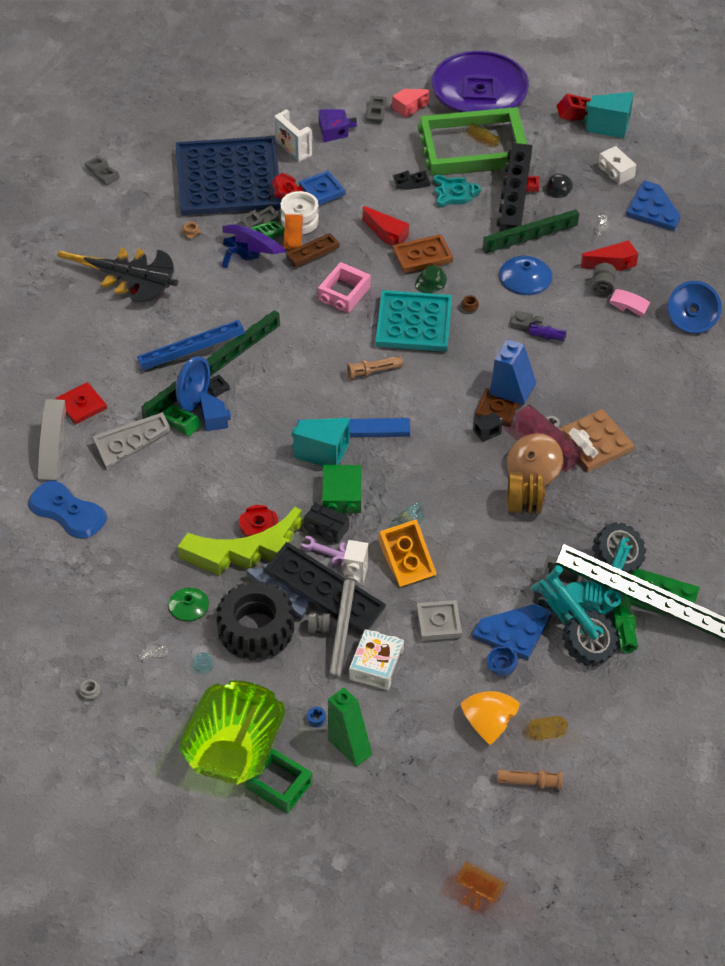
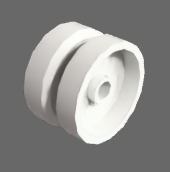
M303 191L287 194L281 201L282 226L285 228L286 213L303 214L302 234L310 233L316 229L319 223L318 200L315 196Z

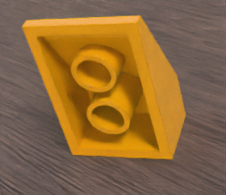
M417 519L378 533L377 538L382 552L399 588L437 575Z

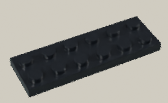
M286 541L265 567L264 573L338 619L344 581L347 579ZM355 585L348 626L363 635L365 629L369 630L387 604Z

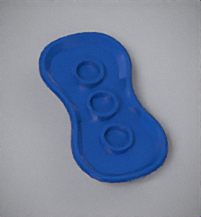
M47 481L41 484L28 499V507L34 514L56 520L69 535L76 538L93 536L107 521V513L101 506L76 498L68 487L57 481Z

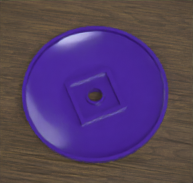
M467 51L455 54L442 61L435 69L432 77V88L437 99L446 107L458 113L515 108L523 102L529 87L528 76L517 62L502 54L489 51Z

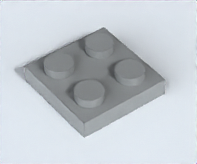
M457 600L417 603L421 641L462 638Z

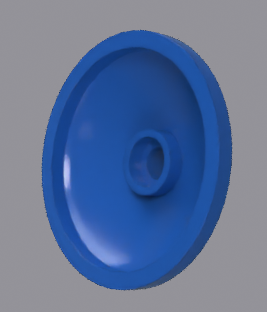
M527 255L516 256L507 260L502 265L500 281L506 289L513 293L535 295L549 287L552 281V271L539 258Z
M687 281L673 290L669 297L667 308L669 317L676 327L684 332L696 334L711 329L717 323L721 315L722 303L716 290L709 284L702 281ZM690 308H695L696 312L692 313Z
M200 356L191 358L184 364L177 376L176 399L183 410H195L200 405L199 392L204 391L207 393L210 382V367L205 358Z

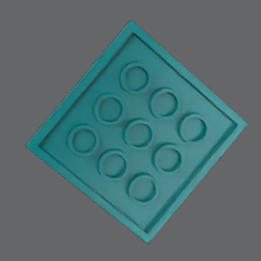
M382 290L375 346L447 352L452 295Z

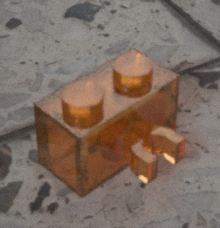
M465 861L455 881L470 889V893L462 901L463 904L466 905L469 899L473 898L475 893H477L475 898L476 904L473 907L476 911L480 908L481 897L493 903H499L509 883L470 861Z

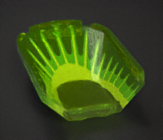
M229 681L226 685L214 684L204 692L180 739L179 751L196 773L238 785L262 774L284 721L285 706L282 701H278L275 698L274 692L255 683Z

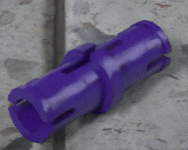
M531 324L529 335L543 337L545 340L555 339L565 342L567 330L551 328L548 325L544 327Z

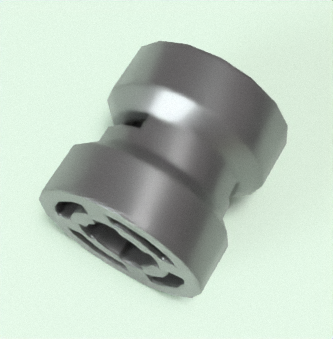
M310 612L308 632L315 633L316 631H321L323 634H329L330 614L318 615L317 613Z

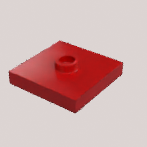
M88 382L56 397V400H65L66 414L75 425L107 409V404Z

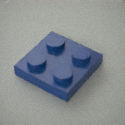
M329 170L299 181L303 192L314 195L318 200V205L345 195V189Z

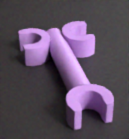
M311 536L305 537V542L309 543V545L302 543V551L311 552L314 550L334 557L332 559V567L334 568L337 563H341V570L344 571V556L346 552L344 542L340 544V551L315 543Z

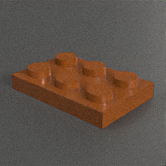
M442 234L392 246V251L403 273L425 269L429 265L438 266L453 262V256Z

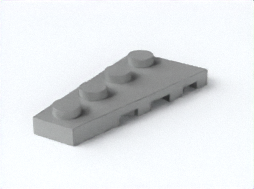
M162 412L92 436L101 460L106 470L169 432L170 426Z

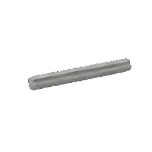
M345 580L329 673L335 677H339L341 674L355 581Z

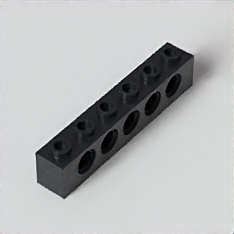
M512 143V149H508L507 159H510V162H506L505 172L508 175L504 176L503 186H506V188L502 189L501 199L504 201L499 206V213H502L501 217L498 216L497 227H500L499 232L521 226L533 145Z

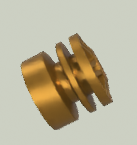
M509 472L507 512L521 513L522 505H526L528 514H531L532 505H535V513L541 514L545 501L543 474L537 473L536 482H533V473H529L527 482H524L522 473Z

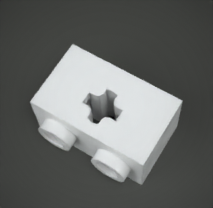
M615 146L600 153L598 166L617 184L620 185L635 177L636 164L619 148Z
M348 540L344 556V578L355 581V585L363 586L368 568V543Z

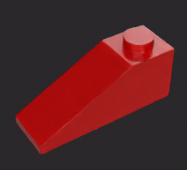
M566 93L556 105L559 117L570 121L585 120L586 114L588 115L586 105L591 99Z
M363 206L362 220L384 243L391 246L404 243L409 236V223Z
M629 240L582 253L581 267L594 269L598 264L608 263L614 266L617 271L630 269L637 266L638 252Z

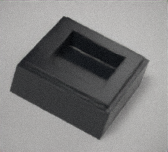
M220 375L210 379L208 391L214 397L230 390V385Z

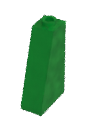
M343 687L328 698V741L354 766L358 767L372 756V750L359 701Z

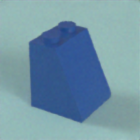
M507 339L494 361L489 394L524 405L536 385V379L525 345Z

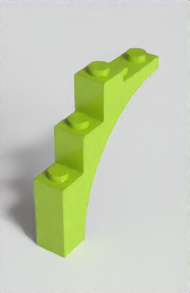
M294 507L275 526L249 537L211 539L187 533L178 545L179 558L219 576L224 570L228 569L230 562L248 570L257 565L260 558L271 561L286 541L288 543L292 541L296 529H300L303 524L302 510Z

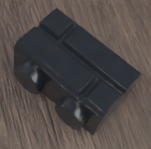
M314 503L310 511L304 516V528L311 534L316 533L323 536L329 542L339 543L349 529V517Z

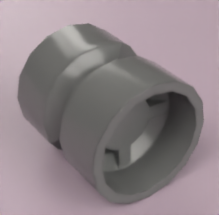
M601 263L595 266L591 287L594 294L605 297L614 292L616 277L614 266L608 263Z

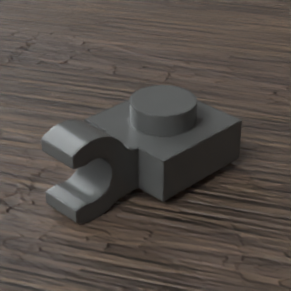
M515 311L511 321V328L528 331L531 324L543 326L544 317L535 316L533 318L531 313Z

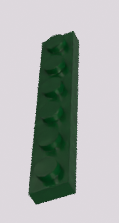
M575 209L484 236L482 249L485 253H489L578 226L579 212Z

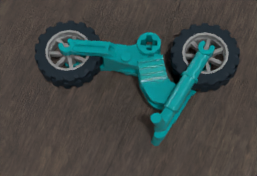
M614 522L611 525L608 524L596 534L597 536L593 540L592 551L595 552V559L628 574H632L645 561V542L640 538L639 532L633 530L632 526ZM558 565L551 573L546 575V582L540 580L537 584L532 585L531 590L533 592L540 591L543 594L546 602L563 622V625H565L562 639L565 641L564 647L568 649L569 656L571 658L574 657L575 661L579 664L584 663V666L602 664L612 657L613 652L617 649L618 636L615 634L616 629L612 627V622L609 619L607 620L605 615L620 604L621 596L613 590L589 581L573 582L565 587L558 579V576L563 571L562 567ZM568 610H570L574 616H571ZM594 645L600 650L594 651Z

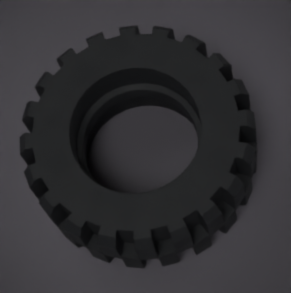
M251 581L246 585L244 583L239 584L238 588L235 589L233 587L230 589L228 595L225 594L217 606L216 618L219 639H221L222 645L228 648L230 653L233 655L237 653L240 658L245 659V657H248L250 660H256V658H261V660L268 659L270 655L273 657L279 654V650L283 651L287 647V643H290L293 638L294 608L292 607V602L283 590L280 589L278 591V587L273 584L269 586L266 582L255 583V581ZM253 613L265 614L273 619L268 625L260 628H248L238 622L244 616Z

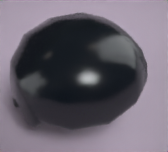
M560 173L552 175L546 184L547 193L554 198H558L562 194L566 197L573 189L572 180L567 175Z

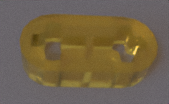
M561 716L534 719L528 725V735L536 741L559 738L566 734L568 722ZM538 727L541 732H537L534 728Z

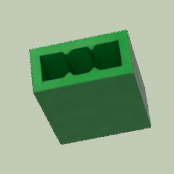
M323 465L322 506L338 513H361L362 465Z

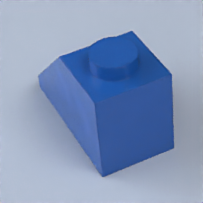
M204 391L199 392L206 431L228 428V420H231L230 410L225 408V403Z

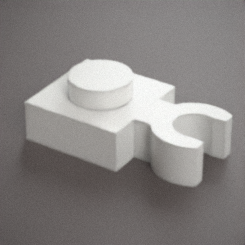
M575 428L570 430L568 434L577 445L582 447L587 456L590 455L594 458L598 451L592 446L593 444L589 440L590 436L584 430L579 431Z

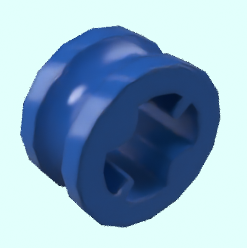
M321 707L309 709L307 712L308 723L313 727L323 726L326 722L324 709ZM315 714H318V715H319V719H318V720H315V718H314V715H315Z

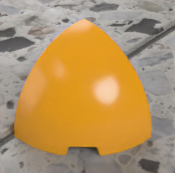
M495 691L476 693L461 702V708L466 718L489 745L507 728L506 724L515 716L520 702L513 697Z

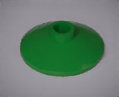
M197 588L180 589L169 600L171 614L181 621L198 620L206 614L209 608L208 597Z

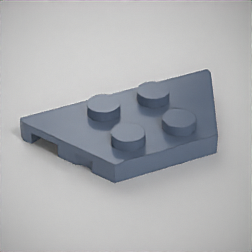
M268 563L264 564L263 568L256 570L249 568L247 570V576L256 583L266 582L269 586L271 584L277 586L278 591L280 589L283 590L292 602L294 614L301 620L304 618L310 601L264 573Z

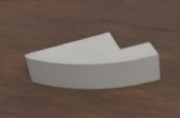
M46 399L39 447L38 482H58L66 441L63 425L66 414L65 400Z

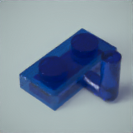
M235 236L224 238L222 245L226 246L227 249L221 266L228 268L231 256L234 253L240 255L243 260L250 261L259 258L260 252L249 251L247 243L235 242Z

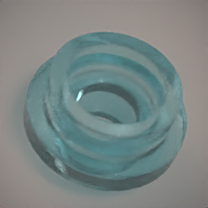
M203 652L195 657L193 665L199 672H208L213 668L214 660L208 653Z

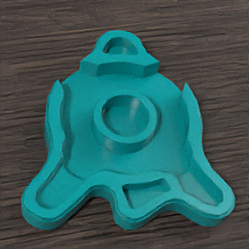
M434 176V183L440 186L435 188V194L438 196L436 204L439 207L447 204H466L481 193V187L472 182L469 184L466 182V178Z

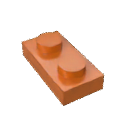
M285 214V249H295L302 246L303 214Z

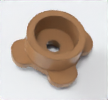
M194 222L186 223L184 228L181 229V233L185 234L188 239H193L202 232Z

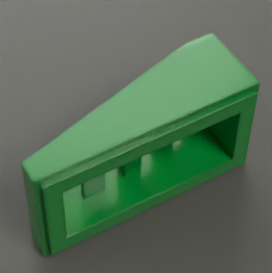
M276 220L251 227V229L259 231L271 239L282 235L285 231V228Z
M170 405L163 411L168 424L186 436L192 435L200 428L197 415L175 405Z

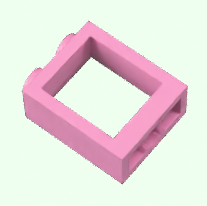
M340 262L318 287V300L349 313L370 289L371 275ZM338 280L355 286L348 296L331 290Z

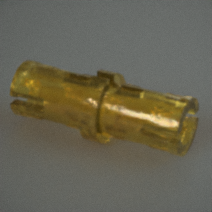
M473 123L468 128V133L478 137L482 142H488L495 147L500 142V137L492 134L486 128H480Z

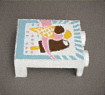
M288 110L275 115V142L298 162L312 156V130L307 126L299 131L290 123Z
M365 629L349 668V680L389 691L393 671L400 654L404 651V640Z

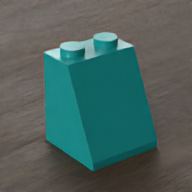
M634 92L593 95L591 101L587 102L586 112H588L584 120V124L587 125L586 131L625 138L631 118Z
M350 419L300 420L297 427L294 426L291 434L294 438L292 444L294 458L320 466L339 465L350 444Z

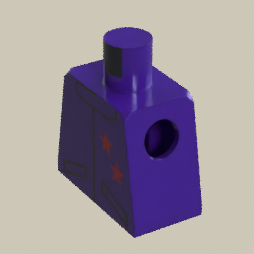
M318 109V122L323 142L346 138L349 136V128L357 127L356 117L347 118L346 112L343 109Z

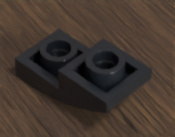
M409 170L393 175L397 189H418L431 185L426 170L411 175Z

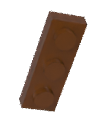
M328 233L286 252V258L296 268L340 248V243L331 233Z

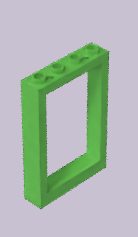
M518 107L420 116V123L417 124L418 133H421L420 143L424 145L423 156L427 158L425 163L426 169L430 171V176L505 169L506 162H510V159H507L508 152L437 159L430 129L510 122L515 142L527 144Z

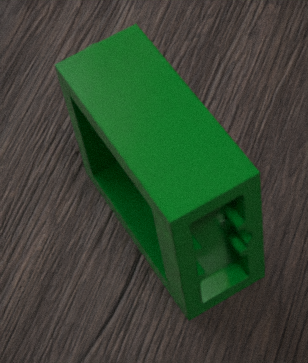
M272 748L263 772L273 762L298 778L284 795L258 780L261 774L245 781L246 789L288 814L312 785L313 776L310 770Z

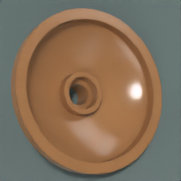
M539 433L529 434L519 439L512 446L507 457L509 472L522 473L524 482H527L529 473H533V482H536L537 473L543 474L545 486L556 479L563 466V453L559 444L550 436ZM531 454H535L533 458H529Z

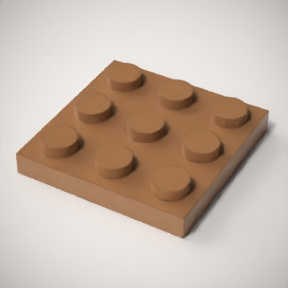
M603 409L556 430L557 437L587 472L632 452L635 448L631 440ZM572 428L579 431L584 430L590 436L589 440L593 444L592 446L598 451L594 458L590 455L587 456L582 447L578 446L568 434Z

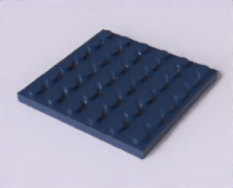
M275 136L176 142L181 215L264 210L269 206H272L273 209H281L282 199H278L274 195L275 190L272 184L273 179L279 175Z

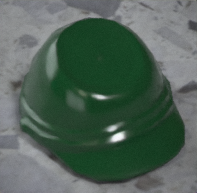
M429 265L422 271L415 286L422 293L432 294L445 287L447 277L439 266Z

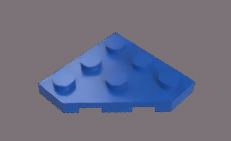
M646 180L641 184L626 213V217L671 231H675L681 217L659 184Z
M532 604L481 618L472 633V638L495 648L509 646L517 653V657L528 661L552 616V611Z

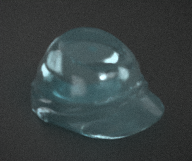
M419 500L408 507L391 522L396 521L404 524L417 519L418 524L424 520V509L421 501Z

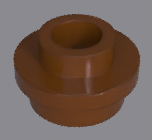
M468 295L461 301V307L465 311L472 312L478 309L479 302L475 296Z

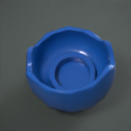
M509 646L492 649L487 656V666L495 675L507 676L512 674L517 668V653Z

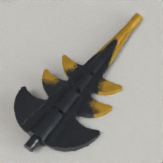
M123 247L120 248L119 255L115 260L76 255L64 251H58L57 254L59 258L75 261L108 273L101 283L103 288L115 284L121 278V284L115 289L116 294L129 292L137 285H140L136 294L131 297L132 302L143 303L158 298L170 285L176 287L178 285V280L172 278L174 273L172 258L162 250H157L156 258L150 265H147V257L140 248L137 249L136 256L131 262H128V254Z

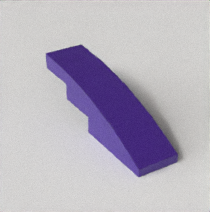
M236 224L222 226V233L235 234V242L248 243L249 251L268 254L285 253V248L259 231Z

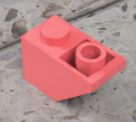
M403 89L392 96V109L405 118L429 104V90Z

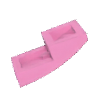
M615 289L609 300L610 304L621 311L627 308L639 317L645 314L650 304L648 300L620 289Z

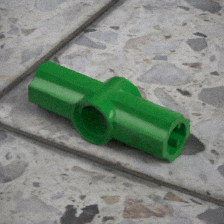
M620 594L621 602L613 609V627L616 629L620 651L632 653L638 648L635 633L636 619L635 615L631 612L629 598Z

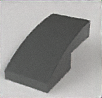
M370 97L367 120L383 122L387 97Z
M99 156L85 163L87 169L105 185L120 178L119 173L110 168L108 162Z
M272 206L259 213L253 210L240 218L243 224L249 228L274 220L280 221L279 215Z

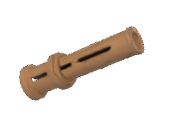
M397 356L371 362L362 360L361 363L355 364L347 363V373L350 379H354L355 376H368L371 372L403 367L402 357Z
M498 769L497 783L534 785L540 789L550 787L558 788V790L562 791L563 771L551 773L545 772V770L526 772Z

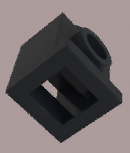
M495 412L484 415L480 419L477 417L473 418V431L482 442L502 433L503 420Z

